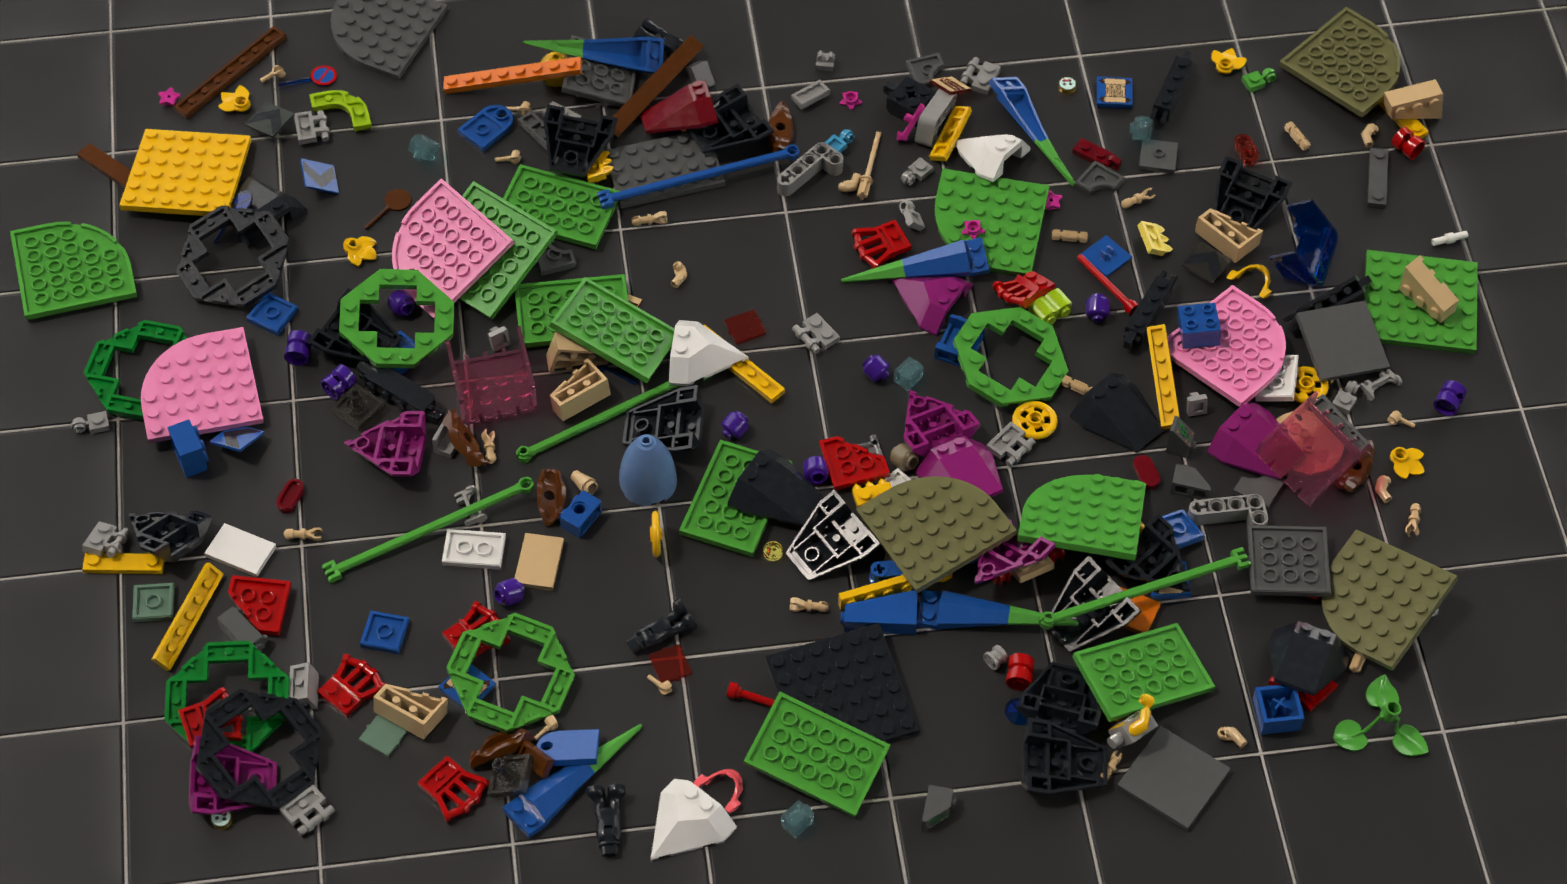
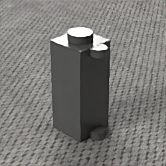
M232 606L217 617L220 629L232 641H250L261 652L265 647V643L269 640L266 634L262 636L240 614L242 610L239 607L234 608Z

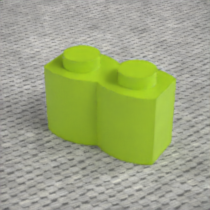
M1056 288L1030 304L1028 312L1052 325L1056 319L1064 318L1070 314L1072 302L1059 288Z

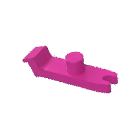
M920 103L913 116L908 113L905 115L903 120L908 122V125L904 132L897 131V141H907L908 135L923 112L925 105Z

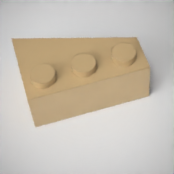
M1435 79L1384 92V105L1391 119H1442L1443 92Z
M1211 208L1198 217L1195 232L1235 263L1260 245L1263 230L1247 227V223L1242 222L1240 224L1231 220L1230 216Z
M1420 255L1405 267L1399 290L1413 300L1417 306L1429 313L1432 318L1441 323L1456 311L1459 300L1444 282L1441 284L1435 278V271L1433 269L1429 270L1422 262L1424 259Z
M559 332L554 333L546 354L549 373L555 372L554 369L566 367L567 370H571L572 366L584 365V361L587 358L595 366L609 363L608 360Z
M587 358L584 361V365L579 370L576 369L568 381L561 383L550 394L553 411L562 421H565L611 395L608 379Z
M385 684L374 696V712L424 740L448 713V698L430 697L428 693L423 692L421 695L410 692V689Z

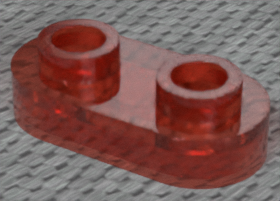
M1246 134L1237 135L1233 146L1240 160L1246 165L1256 164L1259 152L1253 140Z

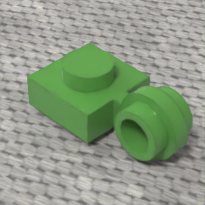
M1266 68L1262 75L1258 71L1243 75L1241 81L1249 92L1265 88V81L1268 83L1273 82L1276 79V72L1274 69Z

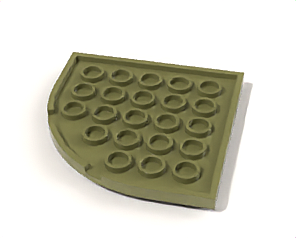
M1345 7L1280 60L1279 66L1355 114L1363 117L1384 100V92L1391 91L1395 87L1400 72V56L1395 43L1390 41L1389 35L1385 31Z
M933 476L912 479L886 490L856 508L857 514L880 542L882 548L916 594L1018 534L1016 528L988 494L975 485L950 477Z
M1356 529L1329 566L1331 596L1322 597V607L1331 631L1337 634L1343 645L1353 652L1393 671L1456 584L1458 577L1451 572Z

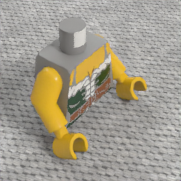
M1147 693L1142 694L1139 703L1144 705V709L1128 717L1116 720V724L1108 730L1111 737L1107 739V742L1111 748L1115 749L1130 745L1158 726L1149 710L1155 701L1152 696Z

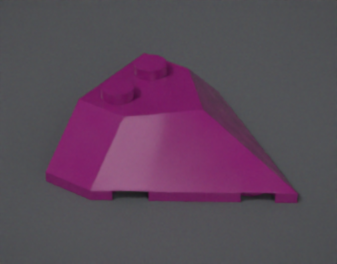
M958 276L891 279L892 283L899 290V295L911 315H914L919 328L934 336H937L945 325L946 314L959 297L964 299L973 287L972 283Z
M910 390L904 441L912 452L926 457L930 449L962 436L971 438L980 427V422L972 412L965 409L962 412L954 409V406L928 396L925 398L918 396L915 391Z
M405 411L399 414L400 417L390 422L387 420L361 433L362 436L352 441L349 439L344 442L346 446L391 476L411 477L420 472L427 440L425 412Z
M1017 534L979 557L978 574L975 576V584L1024 566L1034 565L1043 560L1056 547V544L1042 536L1033 544L1017 541Z

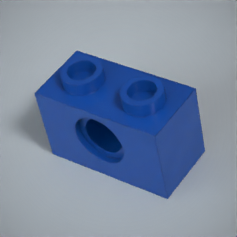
M582 490L579 495L572 499L569 507L561 512L559 516L561 528L581 538L603 512L602 501Z

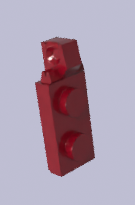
M1081 138L1072 150L1074 155L1090 163L1097 161L1107 168L1110 167L1116 171L1121 167L1122 159L1084 138Z

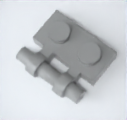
M974 57L973 60L969 61L968 69L963 72L960 82L965 85L970 83L972 84L971 90L988 95L992 88L988 83L991 78L998 77L1001 66L986 61L981 66L978 64L980 59Z
M311 111L294 113L299 145L317 142L316 136H321L324 142L329 140L330 130L327 127L328 120L324 111H318L315 116H312ZM314 124H318L320 127L314 128Z
M818 313L802 321L804 328H800L797 324L792 328L795 336L806 344L805 346L815 354L821 351L820 345L826 350L840 341V336Z
M1010 422L986 445V448L1000 460L1005 455L1009 458L1005 463L1011 467L1014 463L1017 464L1025 453L1032 450V446L1036 442L1031 437L1027 441L1023 439L1026 432ZM1016 444L1020 447L1017 451L1012 449Z
M99 521L83 543L82 551L97 556L107 552L106 555L113 558L121 550V545L128 540L130 530L123 528L122 531L117 532V526Z
M314 785L280 808L281 814L292 826L299 822L302 824V826L296 829L300 836L306 832L310 833L313 831L314 827L321 821L325 822L335 810L331 805L325 809L322 807L327 802L326 798ZM316 811L317 815L309 820L307 816Z

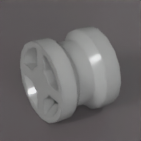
M995 645L991 652L988 651L983 655L986 664L992 670H997L1000 664H1005L1009 660L1007 653L999 645Z

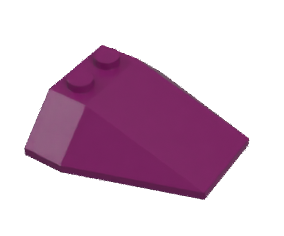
M1255 402L1243 403L1219 427L1207 450V454L1223 464L1277 480H1281L1304 456L1303 451L1275 417Z
M966 436L958 437L930 449L916 470L918 478L940 476L959 479L975 485L990 497L1003 492L992 452L984 444Z
M196 735L189 775L188 803L191 813L216 815L254 807L252 805L221 801L196 770L201 736ZM231 743L229 747L215 755L238 786L255 775L268 791L276 786L277 762Z

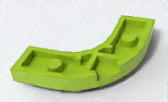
M341 90L309 94L313 112L338 108L350 115L354 132L372 128L367 106L359 97L356 98L349 95V92Z

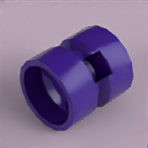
M294 330L289 333L288 345L284 352L286 362L297 366L305 365L308 362L312 346L307 343L311 337L309 333L302 330Z
M343 364L338 365L331 372L332 375L328 374L320 381L324 392L334 400L345 393V389H350L357 382L352 371Z
M1446 381L1434 401V408L1440 414L1454 416L1467 394L1466 388L1457 381Z

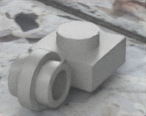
M922 158L917 159L908 167V171L902 174V183L910 186L915 182L916 178L922 181L933 172V166Z
M909 200L902 201L899 209L904 214L906 225L918 231L924 229L925 225L920 214L914 211L913 202Z
M1349 381L1345 388L1346 392L1339 390L1332 404L1340 412L1348 415L1356 403L1357 397L1353 395L1357 394L1360 385L1356 381Z
M106 411L88 414V421L77 417L71 423V428L75 433H83L88 428L91 434L110 430Z

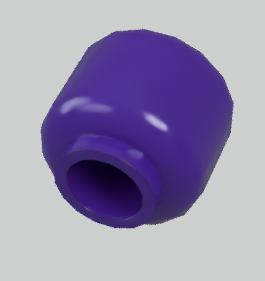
M397 289L389 295L387 305L397 316L402 317L409 315L413 311L415 301L405 290Z
M1092 294L1086 300V316L1092 319L1093 322H1103V319L1109 317V299L1104 294Z
M870 355L862 364L864 367L863 374L873 382H878L879 380L883 382L890 375L888 372L890 364L880 355Z
M740 411L730 412L721 422L722 434L730 440L732 438L740 439L749 428V419Z
M812 456L803 463L804 476L811 484H821L827 480L829 470L827 462L823 457Z
M515 578L499 582L494 590L496 601L505 607L521 602L525 593L524 585Z

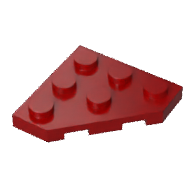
M839 436L819 441L835 491L852 487L855 484L860 485L867 483V481L871 482L880 478L890 477V471L884 456L870 453L868 449L855 443L852 445Z
M232 575L228 589L229 597L242 610V613L260 634L280 635L292 586L291 581Z

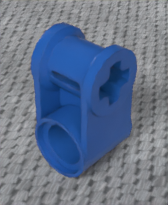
M892 560L877 561L871 565L869 582L873 584L879 582V578H881L880 581L901 576L902 573Z

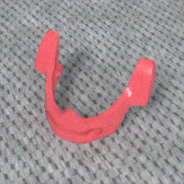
M723 769L709 777L700 775L693 783L697 787L704 784L707 786L718 775H727L735 782V792L725 810L731 813L739 808L741 803L738 801V798L743 791L742 777L737 771Z

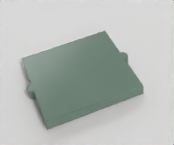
M377 715L371 724L366 726L367 729L360 736L359 741L389 757L393 750L400 746V741L408 731Z

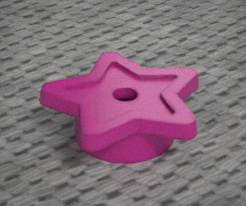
M172 87L165 92L158 93L161 97L160 105L174 106L177 99L181 97V94L175 93Z
M853 91L843 92L844 99L839 102L840 105L848 106L850 110H853L855 105L862 104V101L858 99V92Z
M1049 190L1045 209L1053 210L1060 208L1059 201L1062 199V195H1054Z
M980 220L964 221L966 228L961 232L962 235H969L972 239H975L978 234L985 233V230L980 227Z

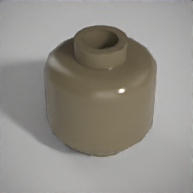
M905 443L895 446L891 450L890 455L892 465L904 472L913 470L919 462L918 454L912 452Z

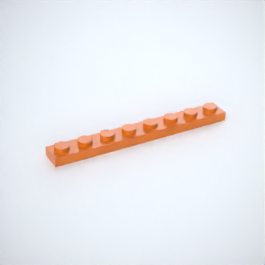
M573 57L444 76L443 90L445 94L580 75L582 74L581 57Z

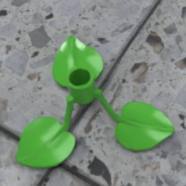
M1386 675L1375 679L1369 685L1365 694L1370 706L1380 707V715L1364 730H1361L1360 725L1353 720H1343L1336 726L1333 735L1335 743L1341 748L1348 751H1359L1368 743L1364 733L1382 719L1387 723L1395 722L1394 731L1397 734L1394 735L1392 742L1399 753L1405 756H1417L1427 754L1429 751L1424 738L1413 726L1404 724L1398 729L1400 721L1398 715L1401 712L1399 695Z

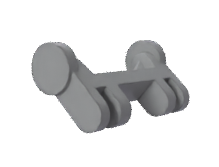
M1386 369L1385 372L1379 373L1380 379L1374 382L1366 380L1359 385L1368 400L1372 401L1375 399V389L1388 382L1400 386L1402 385L1401 377L1395 375L1390 369Z
M470 485L465 490L454 494L455 499H457V505L466 504V507L470 505V498L477 491L474 485ZM484 513L472 514L463 518L464 524L469 526L485 522L487 515Z

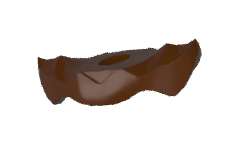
M783 101L777 105L768 121L774 130V133L766 137L771 152L782 151L790 145L794 138L793 120L787 105ZM777 125H783L785 126V129L780 131L777 130L775 127Z
M455 408L450 410L443 420V425L448 428L449 438L454 448L465 456L468 466L486 465L488 462L480 452L479 444L470 432V429L463 424Z
M1367 440L1371 444V448L1357 459L1351 453L1344 458L1337 471L1336 488L1353 492L1359 485L1367 481L1374 461V444L1372 440ZM1351 463H1359L1361 465V469H1353L1351 467Z
M542 469L537 482V504L546 527L551 526L559 517L566 500V487L562 480L561 471L557 469ZM551 493L554 496V500H547L544 494Z
M519 729L514 734L504 732L493 734L484 741L481 749L471 751L469 756L470 768L472 770L474 767L483 765L489 760H499L514 753L522 745L523 741L530 742L535 740V738L525 729Z

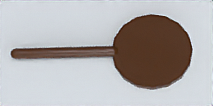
M395 189L388 192L384 198L386 208L364 228L368 229L389 209L393 211L406 209L411 204L410 194L403 189Z

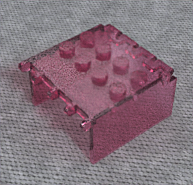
M517 326L519 344L517 350L506 351L505 347L501 348V353L487 355V351H483V356L470 359L467 354L464 355L465 360L455 362L450 341L445 340L447 359L460 417L463 423L466 422V425L479 423L480 417L483 418L484 422L498 419V414L500 413L502 418L517 415L516 410H520L521 414L534 412V409L537 408L535 383L520 326Z
M1317 391L1266 436L1256 450L1258 457L1266 465L1272 461L1274 462L1270 469L1280 479L1285 475L1288 476L1284 483L1294 493L1298 489L1302 490L1297 496L1310 507L1370 452L1369 449L1371 448V445L1368 444L1360 451L1354 445L1358 439L1353 437L1349 440L1340 431L1344 425L1340 423L1336 427L1326 417L1330 411L1327 409L1322 413L1314 405L1318 400L1316 398L1319 394Z

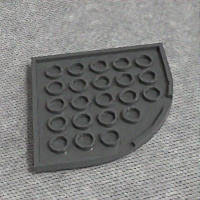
M337 0L331 14L332 34L338 48L343 54L345 53L350 57L352 62L368 70L399 80L448 10V5L436 0Z

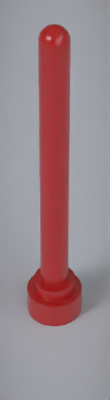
M1078 255L1077 260L1124 305L1125 312L1132 316L1139 304L1135 300L1128 299L1084 255Z
M730 682L726 697L731 699H739L741 697L772 707L775 701L774 699L743 690L739 684Z

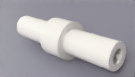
M1468 232L1446 233L1442 237L1432 239V245L1455 243L1456 240L1468 238Z

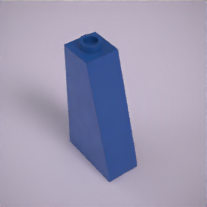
M912 590L845 604V612H841L840 624H844V632L879 623L884 634L916 635L917 594Z

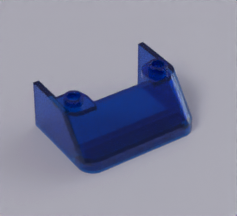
M1313 199L1288 204V210L1296 219L1293 231L1300 239L1296 251L1272 255L1269 259L1286 279L1314 287L1323 285L1338 242V233Z

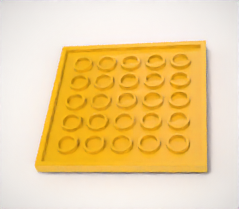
M145 129L119 204L120 210L205 216L221 205L231 208L251 144V136Z

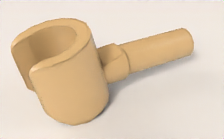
M275 65L272 68V72L260 78V80L264 82L274 76L283 78L286 73L281 66Z
M524 101L521 106L506 107L510 111H517L522 115L527 114L531 110L529 107L530 103Z
M513 150L511 156L497 157L495 161H510L513 164H518L522 156H519L520 151Z
M1393 411L1387 419L1391 425H1396L1399 421L1409 427H1415V424L1404 419L1399 411Z
M650 674L647 676V679L658 687L662 695L673 691L670 688L672 685L669 680L661 683Z
M554 715L545 718L544 722L547 726L534 737L536 741L548 731H554L558 728Z

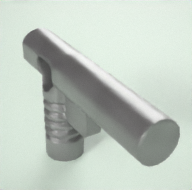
M876 434L869 437L871 442L857 444L868 449L870 453L884 456Z

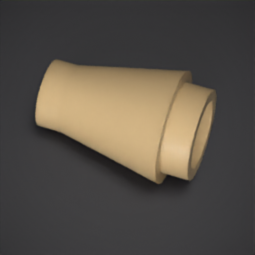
M578 470L571 474V480L574 481L580 491L584 490L591 495L597 491L598 484L594 478Z

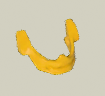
M1252 264L1240 271L1232 270L1228 274L1227 279H1239L1245 271L1256 269L1265 275V285L1259 294L1260 297L1267 298L1272 292L1268 289L1271 283L1269 270L1264 265Z

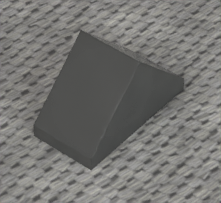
M707 60L694 62L683 69L692 82L705 80L708 89L716 86Z

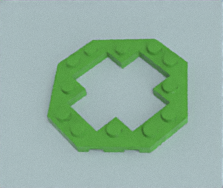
M379 269L341 299L339 335L347 339L361 355H365L376 368H415L425 357H429L437 351L439 346L445 341L448 342L453 338L454 301L418 270ZM379 289H417L416 305H435L434 333L415 332V348L377 347L376 331H359L360 304H379Z
M1022 307L971 313L953 341L954 348L957 349L959 355L958 360L961 369L966 376L967 387L999 407H1005L1014 403L1020 405L1036 400L1050 401L1064 376L1068 373V368L1053 326ZM1012 324L1042 342L1034 356L1048 363L1049 367L1036 387L1019 377L1010 390L979 371L987 358L971 348L985 327L1002 336L1008 326Z
M518 613L508 615L507 618L499 621L494 620L486 623L471 631L470 629L462 632L447 665V672L468 719L504 733L560 713L575 679V674L567 661L565 652L556 637L553 627ZM507 633L543 646L537 664L555 671L542 701L538 702L522 695L515 712L478 699L484 681L467 675L480 644L483 643L500 650Z

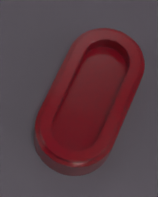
M1146 455L1135 457L1133 469L1139 481L1146 483V489L1152 490L1157 488L1160 483V475L1151 458Z
M291 479L286 482L276 499V507L279 512L286 514L296 508L305 492L304 484L301 480Z

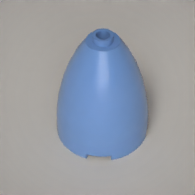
M645 434L637 437L628 446L623 455L619 470V485L629 501L642 506H651L652 503L669 499L676 489L677 474L673 458L666 446L652 435Z

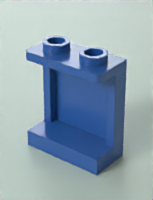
M953 314L950 315L949 324L943 337L935 346V359L961 367L958 360L959 355L957 349L954 348L953 341L967 319ZM985 329L971 348L978 352L985 337Z

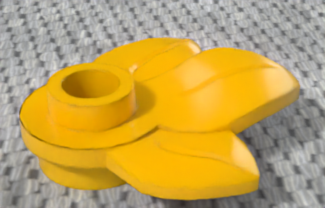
M1233 48L1223 53L1214 50L1211 55L1212 61L1216 64L1217 71L1222 74H1229L1233 70L1243 68L1246 64V58H1237Z
M239 85L235 93L222 92L221 99L223 103L218 107L226 112H244L248 110L251 105L248 99L249 91Z
M362 236L358 239L347 238L344 241L343 249L348 254V260L353 265L359 267L362 260L377 259L376 251L373 248L377 242L374 239Z
M1397 447L1391 451L1390 460L1394 463L1393 469L1399 477L1406 479L1409 474L1417 476L1425 472L1419 461L1424 455L1422 451L1415 448L1405 449L1403 447Z

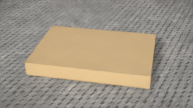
M525 533L515 579L526 588L553 591L564 538Z

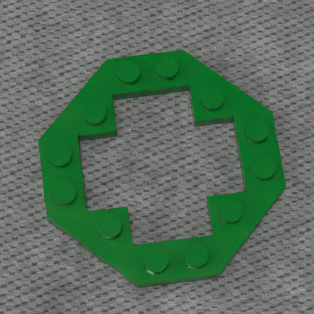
M143 320L137 323L138 326L134 328H126L115 333L114 337L106 341L103 339L96 342L83 373L108 414L144 420L141 399L116 395L121 384L120 379L105 376L115 350L134 353L139 339L174 346L187 339L180 326Z
M250 641L208 642L200 653L195 657L193 656L181 667L182 669L174 677L171 676L166 681L164 720L189 744L178 710L187 707L188 684L208 683L209 664L248 662V680H268V694H274L277 697H289L290 678ZM280 712L262 723L258 716H247L246 735L242 736L241 741L229 740V742L253 752L286 720Z

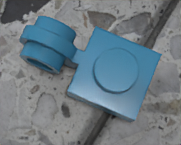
M844 129L839 137L833 134L825 143L839 153H842L847 148V143L850 144L853 141L854 135L851 130Z

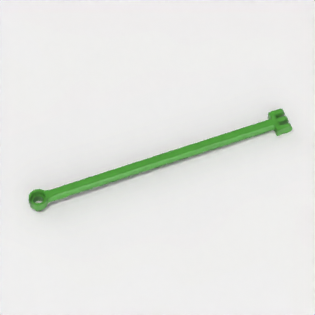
M669 381L533 446L519 447L516 451V457L520 463H527L534 455L679 387V385H669Z
M523 477L512 487L341 563L336 564L334 560L323 564L322 569L325 571L329 583L336 582L342 579L341 573L519 493L530 494L534 490V482L530 477Z
M1243 547L1231 550V557L1059 612H1043L1039 618L1040 627L1051 629L1057 622L1120 603L1127 597L1132 599L1235 565L1238 570L1250 567L1251 562L1245 561L1248 559L1246 554L1240 555L1245 552ZM1044 617H1049L1051 620L1048 621Z

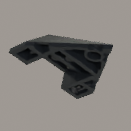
M178 511L147 512V515L139 516L136 513H129L141 550L172 563L178 561L181 557L192 552L202 544L212 521L211 515L200 511H190L189 514L179 515Z
M1159 513L1145 525L1143 531L1139 534L1135 561L1116 557H1109L1105 561L1119 576L1144 582H1153L1185 571L1178 544L1175 542L1173 526ZM1186 581L1170 586V588L1190 591Z

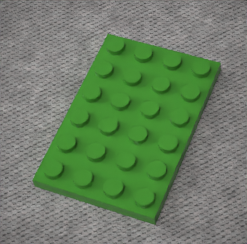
M520 164L503 199L557 230L558 235L555 239L597 249L619 202H614L613 208L602 209L597 193L609 189L611 194L619 192V190Z
M625 274L588 278L628 301ZM584 278L519 284L515 290L520 348L549 346L551 344L554 333L558 331L552 329L549 325Z
M586 277L577 286L549 325L552 329L645 383H648L671 350L675 330L673 327Z
M724 440L719 441L679 529V535L753 557L769 519L743 514L728 506L727 503L737 479L759 451Z
M1178 623L1077 651L1072 656L1109 722L1128 717L1144 709V705L1139 703L1142 694L1147 693L1154 698V704L1149 709L1151 710L1212 692L1215 688L1214 683Z
M779 692L743 764L855 818L890 748V744Z

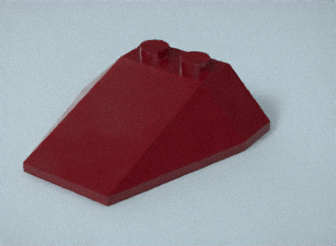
M705 80L695 81L640 114L646 134L701 128L718 123Z

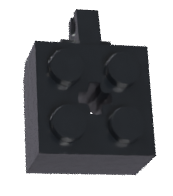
M908 76L899 85L887 81L883 86V93L888 95L887 111L901 120L904 119L907 113L913 116L920 103L925 105L924 107L926 108L936 94L935 90Z

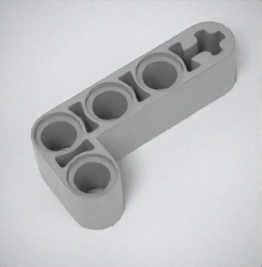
M943 88L938 89L920 115L915 136L916 143L931 148L934 146L938 128L953 108L957 99V93Z
M826 143L816 144L777 177L778 194L783 197L790 196L822 169L832 176L840 175L843 172V155Z
M1258 494L1195 500L1190 503L1187 514L1196 525L1246 520L1247 525L1267 526L1268 522L1264 500Z

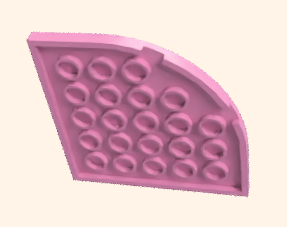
M441 178L415 203L403 218L399 232H396L393 242V269L418 270L455 303L514 244V241ZM403 289L414 298L416 303L417 289ZM418 305L435 320V305Z
M1231 285L1210 302L1216 304L1221 329L1220 345L1183 349L1179 328L1168 335L1167 338L1170 357L1173 362L1240 407L1243 403H1248L1277 377L1285 360L1286 340L1282 326H1279L1273 313L1261 303Z
M243 327L187 338L170 347L153 363L146 374L141 390V406L148 444L171 440L167 427L188 419L192 426H197L199 434L264 423Z

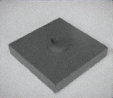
M1142 139L1139 170L1174 174L1178 143Z

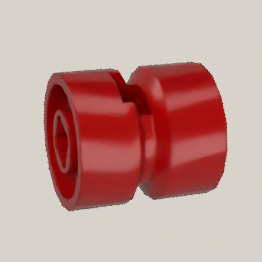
M1402 127L1391 141V145L1398 151H1402L1403 155L1410 160L1415 159L1422 152L1426 144L1419 136H1414V132L1407 127Z
M1014 653L1009 656V672L1006 675V685L1009 688L1024 691L1032 683L1034 658L1024 653Z

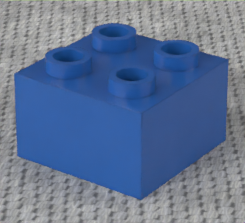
M1215 303L1178 306L1177 322L1183 349L1220 345L1221 329Z
M188 419L167 427L173 450L185 477L187 478L208 470L206 462L209 461V458L205 451V444L199 438L200 434L197 426H192Z
M1284 685L1255 687L1252 701L1261 735L1301 730L1304 715L1296 689Z

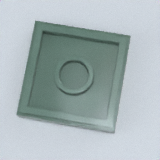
M174 583L134 585L133 623L173 620Z

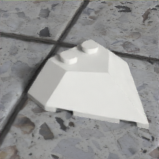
M1008 134L957 140L954 146L957 147L958 153L966 163L975 169L978 177L992 182L1003 174V163L1011 155L1022 158L1031 148L1022 139Z
M679 320L675 325L670 354L669 385H692L694 381L700 378L710 377L732 367V364L738 361L748 360L749 357L699 322Z
M674 779L660 794L651 861L658 860L659 857L669 854L673 856L700 849L712 843H724L737 829V826L720 803L691 781Z

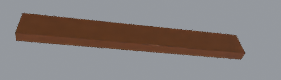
M275 26L270 28L173 106L174 111L183 118L188 119L287 39L286 34Z
M690 35L613 116L618 118L613 136L615 139L629 127L703 49L704 45L693 35Z

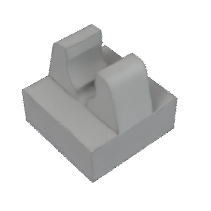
M831 51L829 53L817 52L816 70L833 72L835 54Z
M495 326L489 329L488 338L494 352L511 344L508 331L504 326L501 328Z
M1190 393V397H1187L1186 412L1188 416L1207 414L1208 398L1206 394Z

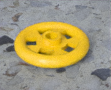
M1307 366L1298 367L1297 378L1299 379L1296 383V388L1300 393L1297 394L1295 392L1294 400L1299 403L1310 404L1320 395L1324 394L1326 396L1329 389L1328 381L1320 382L1315 368ZM1304 374H1310V375H1312L1313 377L1304 376ZM1315 383H1320L1321 388H1316ZM1314 392L1315 395L1308 396L1307 394Z
M1029 401L1015 409L1012 423L1026 432L1024 434L1025 438L1029 439L1031 437L1034 440H1039L1050 436L1055 431L1058 419L1055 411L1049 405L1039 401ZM1034 409L1042 410V414L1039 411H1034ZM1024 411L1028 413L1026 418L1021 416ZM1044 418H1050V423H1044ZM1026 423L1029 428H1023L1022 424ZM1041 427L1043 429V431L1041 432L1035 431V429H1039Z
M653 511L652 526H650V542H652L653 556L658 558L661 554L662 528H660L659 512Z

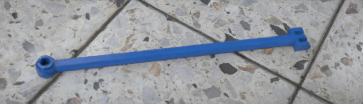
M788 145L782 151L611 194L609 189L599 191L597 197L602 209H609L614 207V202L783 159L795 161L799 157V147Z

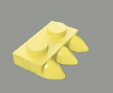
M1144 221L1137 225L1149 254L1163 256L1165 253L1173 250L1172 247L1165 244L1169 239L1160 234L1165 231L1163 227Z

